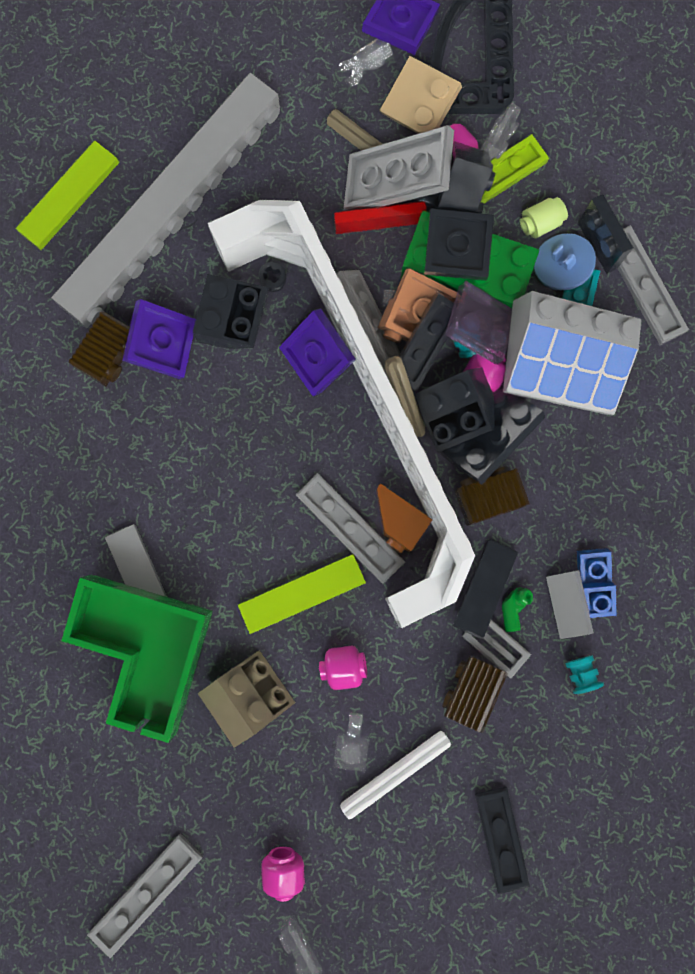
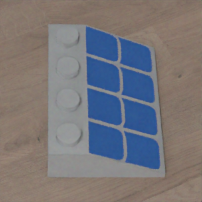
M535 291L525 294L513 301L503 392L600 414L614 415L639 350L641 319Z

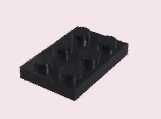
M503 385L493 392L494 430L438 452L442 457L481 485L545 418L543 410L521 396L504 393Z

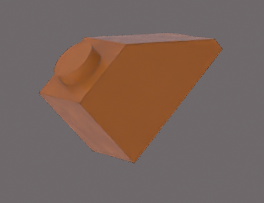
M380 483L376 490L383 534L389 538L386 544L399 553H402L404 550L410 553L433 519Z

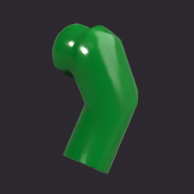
M518 587L512 590L502 602L501 608L505 632L521 630L519 613L527 604H531L533 601V594L528 588Z

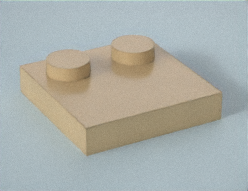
M409 56L380 112L417 134L439 128L462 85L459 81Z

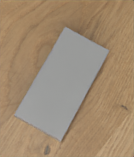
M579 570L546 577L560 639L594 633Z

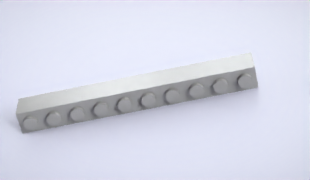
M249 73L51 298L85 328H88L91 324L93 325L100 312L104 311L111 301L115 302L122 296L127 282L131 278H137L142 273L144 263L148 258L156 256L164 246L163 241L169 234H175L180 230L184 222L183 218L190 211L194 212L200 207L204 194L209 189L213 190L220 184L225 170L229 166L231 168L239 162L242 156L241 152L248 144L252 146L256 143L261 134L260 130L267 123L271 124L276 120L280 112L278 93L252 73Z

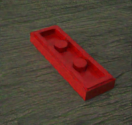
M422 201L334 213L336 234L415 225L418 224L422 211L427 212L426 204Z

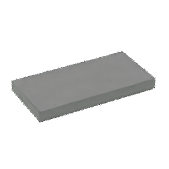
M446 125L350 154L343 211L382 207L448 191L454 129Z

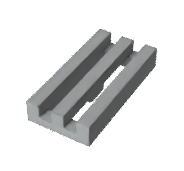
M492 620L489 627L521 654L517 660L488 633H485L483 639L513 664L510 669L472 637L471 634L465 632L462 635L466 641L497 668L507 672V676L510 679L532 655Z

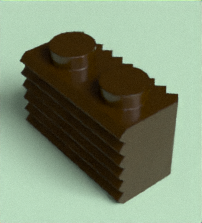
M101 311L92 327H90L89 332L86 333V337L83 338L79 347L73 353L72 358L69 359V363L75 369L105 387L109 382H115L122 371L120 365L123 362L130 327Z
M507 466L498 468L482 485L472 478L460 482L461 487L456 489L455 494L467 526L526 507L530 504L517 468L511 471L508 470Z
M469 656L467 661L462 660L455 674V678L459 679L455 691H448L442 705L443 708L447 709L444 716L479 733H483L508 673L472 656Z

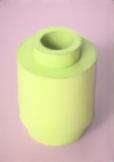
M556 197L554 199L548 198L524 210L520 219L523 232L527 236L531 235V237L536 239L560 227L563 221L568 218L566 206L560 198Z

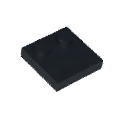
M601 194L593 198L580 218L578 225L587 241L592 245L595 255L606 274L621 265L634 247L604 195Z
M431 209L424 275L487 281L494 215Z

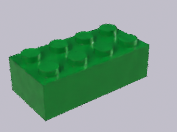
M422 211L402 267L401 279L405 270L409 268L424 275L429 212ZM492 234L487 281L432 275L424 276L463 295V300L512 315L513 301L525 295L540 250Z

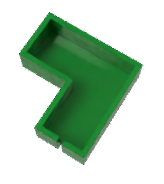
M92 574L79 579L62 642L124 660L106 724L135 732L144 723V720L148 719L150 721L142 728L140 735L166 743L173 739L178 732L212 616V610Z

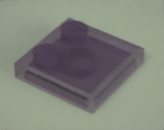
M465 281L459 286L445 335L498 365L505 358L509 342L512 309L468 281Z

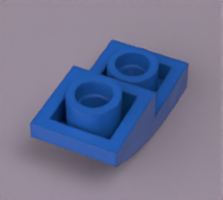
M608 548L577 551V566L590 618L617 616L616 585L612 582L611 551Z

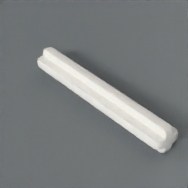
M439 731L348 797L340 805L344 815L348 819H352L451 746L448 737L444 732Z

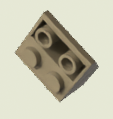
M260 650L198 693L233 747L238 746L255 735L295 704V701Z

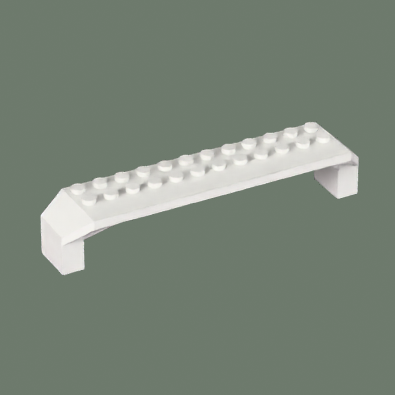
M258 200L208 223L215 246L228 272L264 255H269L307 269L338 334L356 358L353 365L427 516L433 519L431 524L438 536V541L425 579L385 598L398 627L403 628L456 602L475 554L301 202Z

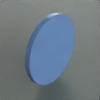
M556 235L540 246L534 269L536 276L545 286L554 290L574 289L585 283L592 275L596 265L595 251L590 242L579 235Z

